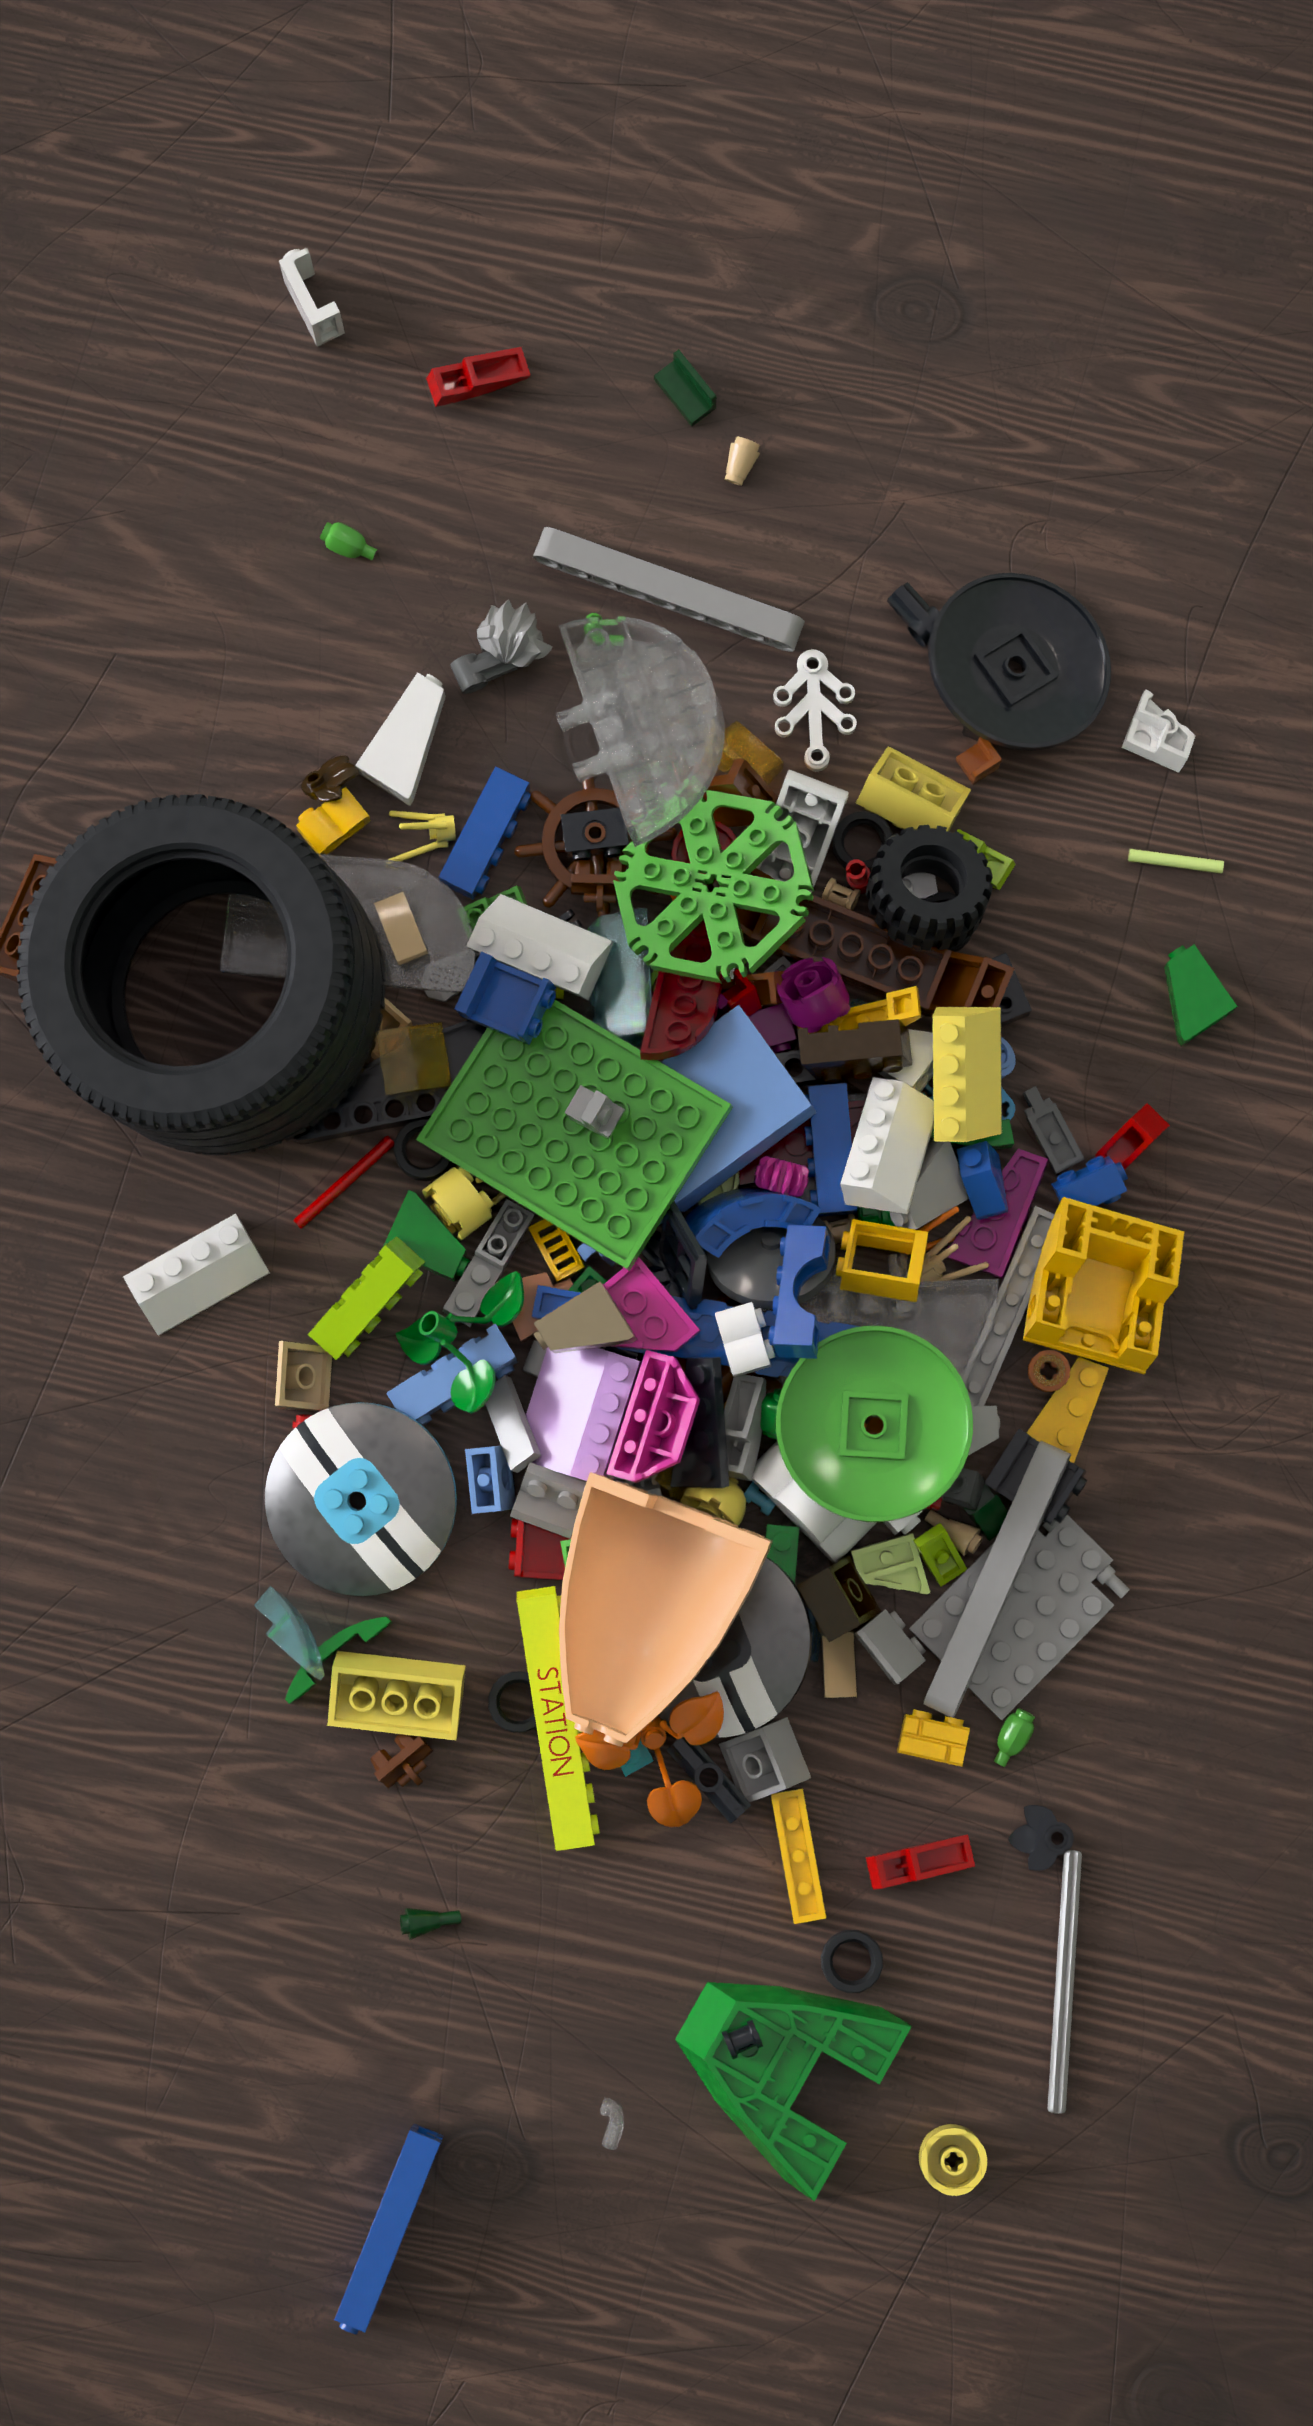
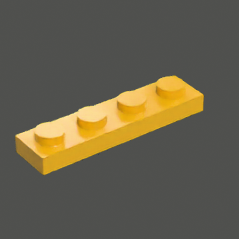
M803 1788L771 1794L793 1922L798 1924L826 1919Z

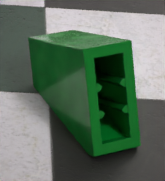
M1195 944L1187 949L1184 945L1175 949L1168 955L1170 960L1164 967L1177 1042L1180 1046H1183L1233 1013L1238 1007Z
M408 1190L384 1246L397 1236L425 1261L421 1268L455 1282L457 1275L462 1277L470 1262L469 1259L465 1258L467 1255L466 1249L415 1192Z

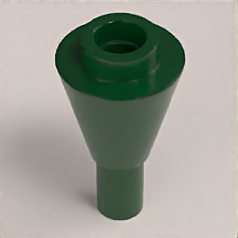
M405 1908V1914L400 1915L402 1935L408 1934L409 1940L439 1929L441 1926L461 1923L460 1910L439 1913L438 1911Z

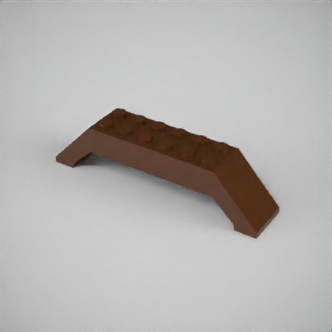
M755 868L749 874L774 879L758 868ZM714 879L712 884L706 885L710 892L715 887H720L716 879ZM813 895V901L805 899L799 903V906L806 907L809 912L808 916L804 917L806 921L773 953L780 957L784 956L787 960L794 963L806 958H813L814 962L823 961L822 957L829 958L836 964L844 983L883 999H886V993L917 986L921 1014L933 1017L936 1007H999L1015 969L986 956L979 957L948 949L938 950L937 947H932L931 951L920 950L921 946L912 945V948L903 945V940L899 938L893 940L887 935L888 930L886 928L880 929L874 919ZM736 908L744 941L752 946H756L778 925L780 917L776 915Z

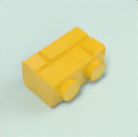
M913 1709L912 1715H904L897 1753L962 1767L970 1728L963 1727L964 1720L945 1716L944 1722L931 1720L932 1713Z

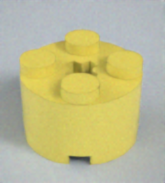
M452 1167L424 1188L422 1193L425 1199L431 1195L435 1202L430 1206L433 1212L452 1234L458 1231L457 1239L462 1241L492 1218L491 1207L494 1205L483 1190L478 1193L471 1184L474 1179L469 1172L460 1167L458 1169Z
M947 2124L933 2129L925 2136L919 2150V2165L924 2177L933 2188L946 2195L958 2196L972 2191L983 2179L987 2170V2155L984 2146L972 2131L960 2125ZM951 2152H955L957 2157H961V2160L956 2161L953 2168L950 2167L948 2162L944 2161L945 2158H949Z

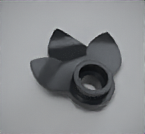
M1038 1805L1025 1806L1024 1815L1027 1824L1013 1831L1008 1841L1017 1850L1029 1854V1870L1040 1871L1048 1869L1054 1864L1058 1855L1070 1850L1074 1842L1073 1832L1068 1825L1057 1822L1053 1812L1048 1808ZM1055 1832H1060L1063 1835V1841L1058 1845L1051 1841V1836Z

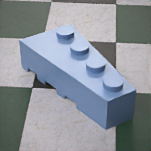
M494 1324L486 1329L489 1335L484 1338H472L458 1350L472 1363V1366L482 1359L488 1361L494 1368L495 1376L500 1379L504 1375L507 1376L515 1371L513 1365L518 1362L499 1328ZM453 1353L437 1360L431 1365L432 1369L429 1371L422 1370L388 1391L387 1395L396 1410L407 1414L424 1426L432 1420L430 1415L441 1409L445 1413L454 1408L455 1405L450 1393L451 1386L457 1374L466 1370V1366Z

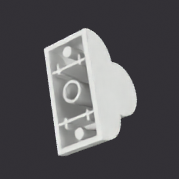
M789 769L776 806L779 805L783 810V814L779 816L777 821H783L790 815L794 822L797 823L814 887L843 813L849 792ZM782 842L756 868L775 880H790L794 875V867L788 845Z
M777 1441L757 1460L752 1481L799 1527L833 1564L840 1561L877 1523L844 1518L826 1510L810 1499L799 1488L788 1472L781 1457Z

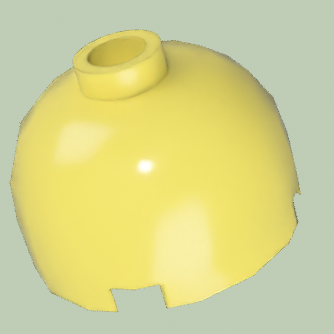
M730 1477L729 1487H687L680 1500L682 1504L736 1525H740L746 1512L745 1495L737 1485L738 1480Z

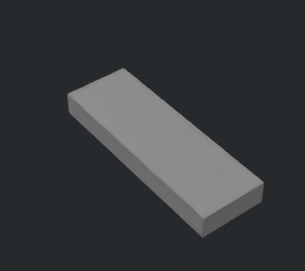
M504 1375L495 1382L494 1390L485 1404L511 1471L518 1473L528 1466L529 1462H533L540 1457L541 1454L512 1378Z

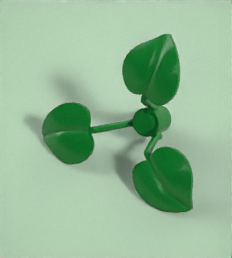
M517 1271L512 1272L488 1290L480 1305V1310L486 1315L485 1317L455 1316L451 1313L444 1317L435 1311H429L412 1325L396 1333L398 1342L405 1354L412 1361L420 1365H427L436 1360L440 1354L441 1345L446 1347L464 1363L466 1370L457 1374L453 1380L450 1393L454 1405L470 1414L477 1412L489 1400L495 1386V1371L492 1365L484 1359L479 1360L472 1366V1363L451 1344L457 1336L455 1322L487 1324L492 1320L493 1324H496L498 1327L510 1324L517 1318L523 1307L524 1289L521 1274Z

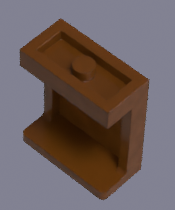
M745 758L735 759L727 775L703 777L693 765L686 766L675 789L681 796L684 795L689 805L697 801L696 791H700L707 801L705 789L772 801L775 804L778 800V796ZM719 807L713 813L714 820L721 822L727 827L751 825L754 820L752 812L734 808Z

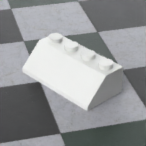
M500 894L479 917L466 947L478 954L481 951L487 953L498 962L537 978L549 979L555 987L589 1000L614 942Z
M872 1078L840 1183L845 1205L908 1214L934 1126V1101L903 1081Z
M234 1214L123 1276L159 1336L265 1277L270 1272L240 1218Z

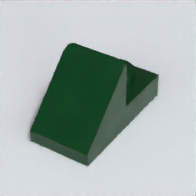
M984 1484L977 1510L962 1507L975 1525L981 1529V1532L988 1541L998 1535L1008 1513L998 1495H994L986 1484Z

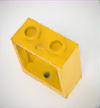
M852 1219L850 1232H843L841 1250H846L845 1258L838 1257L835 1276L841 1277L840 1290L917 1302L929 1232ZM857 1245L911 1254L907 1278L852 1269Z

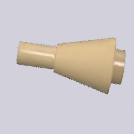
M930 1510L925 1518V1521L933 1526L941 1523L954 1546L963 1556L968 1552L974 1554L983 1540V1537L979 1536L980 1528L951 1519L948 1520L933 1510Z

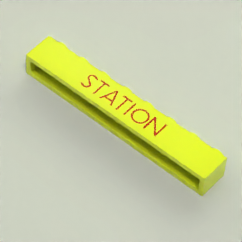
M555 1586L518 1591V1612L556 1851L593 1846L595 1845L594 1834H600L597 1814L591 1815L589 1803H595L592 1783L586 1784L584 1772L590 1771L589 1760L584 1753H581V1749L575 1739V1736L582 1732L574 1728L575 1722L566 1719L559 1641L561 1595L557 1596Z

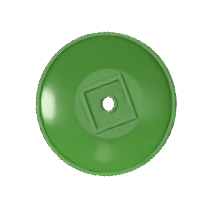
M854 1327L835 1333L820 1341L817 1359L800 1358L792 1368L781 1390L777 1405V1442L781 1457L792 1479L818 1505L834 1514L856 1521H894L906 1518L929 1507L955 1482L964 1467L972 1443V1406L968 1391L958 1371L950 1360L931 1343L908 1331L893 1327ZM869 1417L881 1419L883 1430L880 1433L870 1434L866 1431L864 1423Z

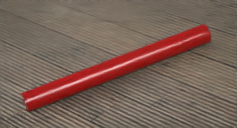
M388 1135L383 1138L293 1220L296 1225L303 1229L394 1147V1141Z

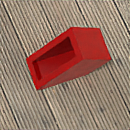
M1146 1103L1095 1156H1103L1104 1158L1109 1156L1115 1164L1120 1162L1125 1170L1170 1125Z

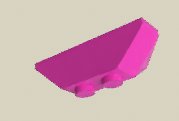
M650 1350L645 1351L606 1474L638 1483L681 1462L700 1399L677 1358Z

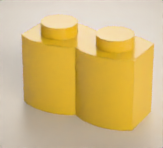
M347 787L341 789V799L324 802L315 810L313 807H310L298 817L300 822L296 825L297 830L321 859L370 822L369 815Z

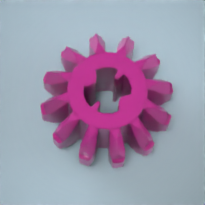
M765 1156L760 1159L759 1165L756 1167L755 1184L759 1188L799 1197L803 1195L805 1188H807L809 1170L804 1165Z

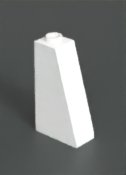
M418 672L355 765L359 769L360 775L409 806L414 801L446 697L442 688V682L430 674L424 677Z

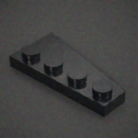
M690 1357L686 1360L685 1374L698 1395L700 1402L681 1462L673 1466L671 1487H729L721 1358Z

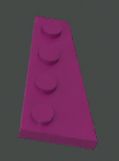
M1018 1148L1002 1170L1009 1212L978 1220L975 1213H973L971 1221L958 1233V1236L950 1245L958 1244V1249L951 1253L947 1259L969 1267L987 1262L989 1267L980 1271L1003 1279L1049 1162L1048 1159Z

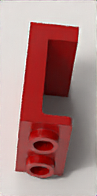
M512 1518L511 1538H517L516 1551H510L509 1570H515L514 1577L563 1580L565 1564L560 1541L569 1540V1538Z

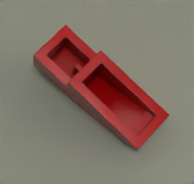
M522 347L465 357L461 363L432 368L426 380L435 407L499 390L525 380L531 375Z
M968 1834L866 1857L873 1889H883L975 1867Z

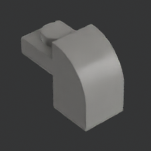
M580 1085L565 1114L572 1121L605 1138H609L625 1109L613 1103L603 1093L597 1090L594 1093Z

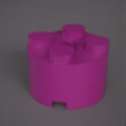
M822 957L823 961L814 962L813 958H806L794 963L781 975L783 979L781 986L777 984L776 987L791 1022L798 1027L808 1028V1033L819 1031L823 1025L832 1022L838 1017L845 1016L850 1011L849 993L836 964L829 958Z

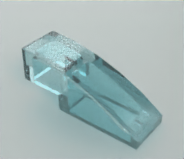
M270 1586L254 1605L273 1623L266 1632V1635L307 1672L321 1681L325 1676L322 1659L308 1624L293 1604L284 1595Z

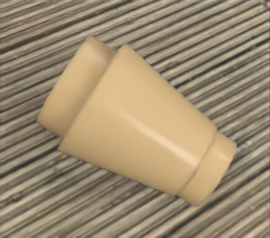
M736 437L735 442L730 445L724 480L742 486L743 481L760 455L758 452L760 445L749 439Z

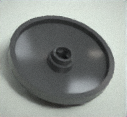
M818 1216L812 1226H826L831 1239L828 1269L813 1275L804 1283L799 1293L798 1304L818 1294L829 1282L835 1268L836 1249L834 1238L827 1225ZM781 1227L752 1229L732 1242L719 1258L707 1252L708 1270L717 1287L728 1297L741 1304L752 1302L755 1308L773 1309L774 1296H779L780 1290L776 1280L778 1266H783L784 1258L780 1253V1242L782 1237H786L787 1229Z

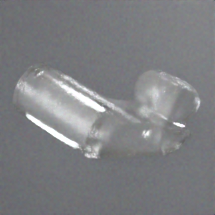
M605 2098L600 2113L610 2118L602 2145L605 2148L615 2150L618 2147L624 2130L623 2107L619 2100L613 2101L610 2098Z

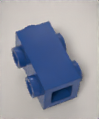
M1098 1156L1089 1160L1086 1163L1087 1167L1076 1172L1074 1170L1066 1171L1057 1177L1058 1181L1051 1184L1059 1202L1063 1197L1097 1206L1101 1203L1110 1204L1120 1199L1121 1194L1127 1191L1123 1181L1127 1180L1128 1177L1120 1162L1115 1164L1109 1156L1105 1158Z

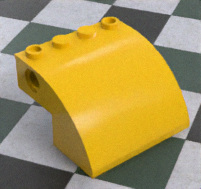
M1063 1197L1049 1227L1038 1260L1028 1303L1023 1340L1145 1374L1146 1370L1158 1356L1164 1303L1178 1286L1184 1231Z

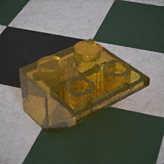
M737 720L712 740L711 755L714 757L712 761L725 773L728 770L730 771L735 759L745 758L766 784L769 785L783 769L784 761Z
M442 1022L376 1031L386 1095L451 1086L452 1082Z

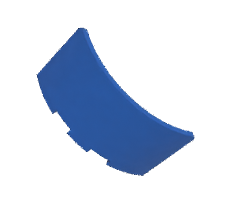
M741 1188L718 1194L706 1200L685 1217V1220L701 1248L719 1258L732 1242L752 1229L760 1227H781L787 1229L788 1225L812 1226L822 1208L803 1199L763 1188Z

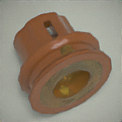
M1056 1350L1041 1351L1031 1359L1028 1365L1029 1380L1035 1388L1043 1392L1059 1390L1067 1383L1070 1377L1069 1362L1063 1354ZM1045 1364H1049L1050 1369L1056 1370V1374L1052 1375L1050 1380H1047L1040 1373Z

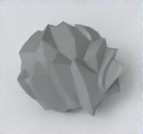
M509 599L500 608L491 605L485 620L481 622L477 629V639L482 652H490L495 658L505 664L511 663L518 667H527L534 659L545 657L553 647L543 642L542 632L536 628L537 619L535 613H530L527 603H524L517 609L512 607Z

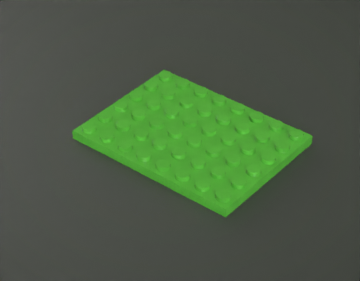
M557 1000L554 1001L550 1009H546L541 1019L543 1021L542 1029L539 1035L532 1039L530 1045L487 1028L416 1140L630 1271L733 1106L660 1061L641 1060L638 1048ZM580 1085L594 1093L596 1090L603 1093L613 1103L625 1109L609 1138H605L572 1121L565 1114Z

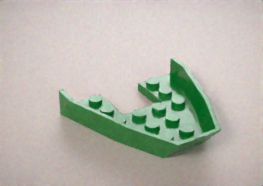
M707 1982L675 2040L715 2102L786 2182L815 2201L847 2142L791 2110L793 2102L821 2052L828 2054L880 2085L912 2026L879 2006L781 1986ZM752 2019L763 2047L757 2048L755 2046L739 2053L738 2058L733 2060L721 2032L736 2030L747 2025V2021Z

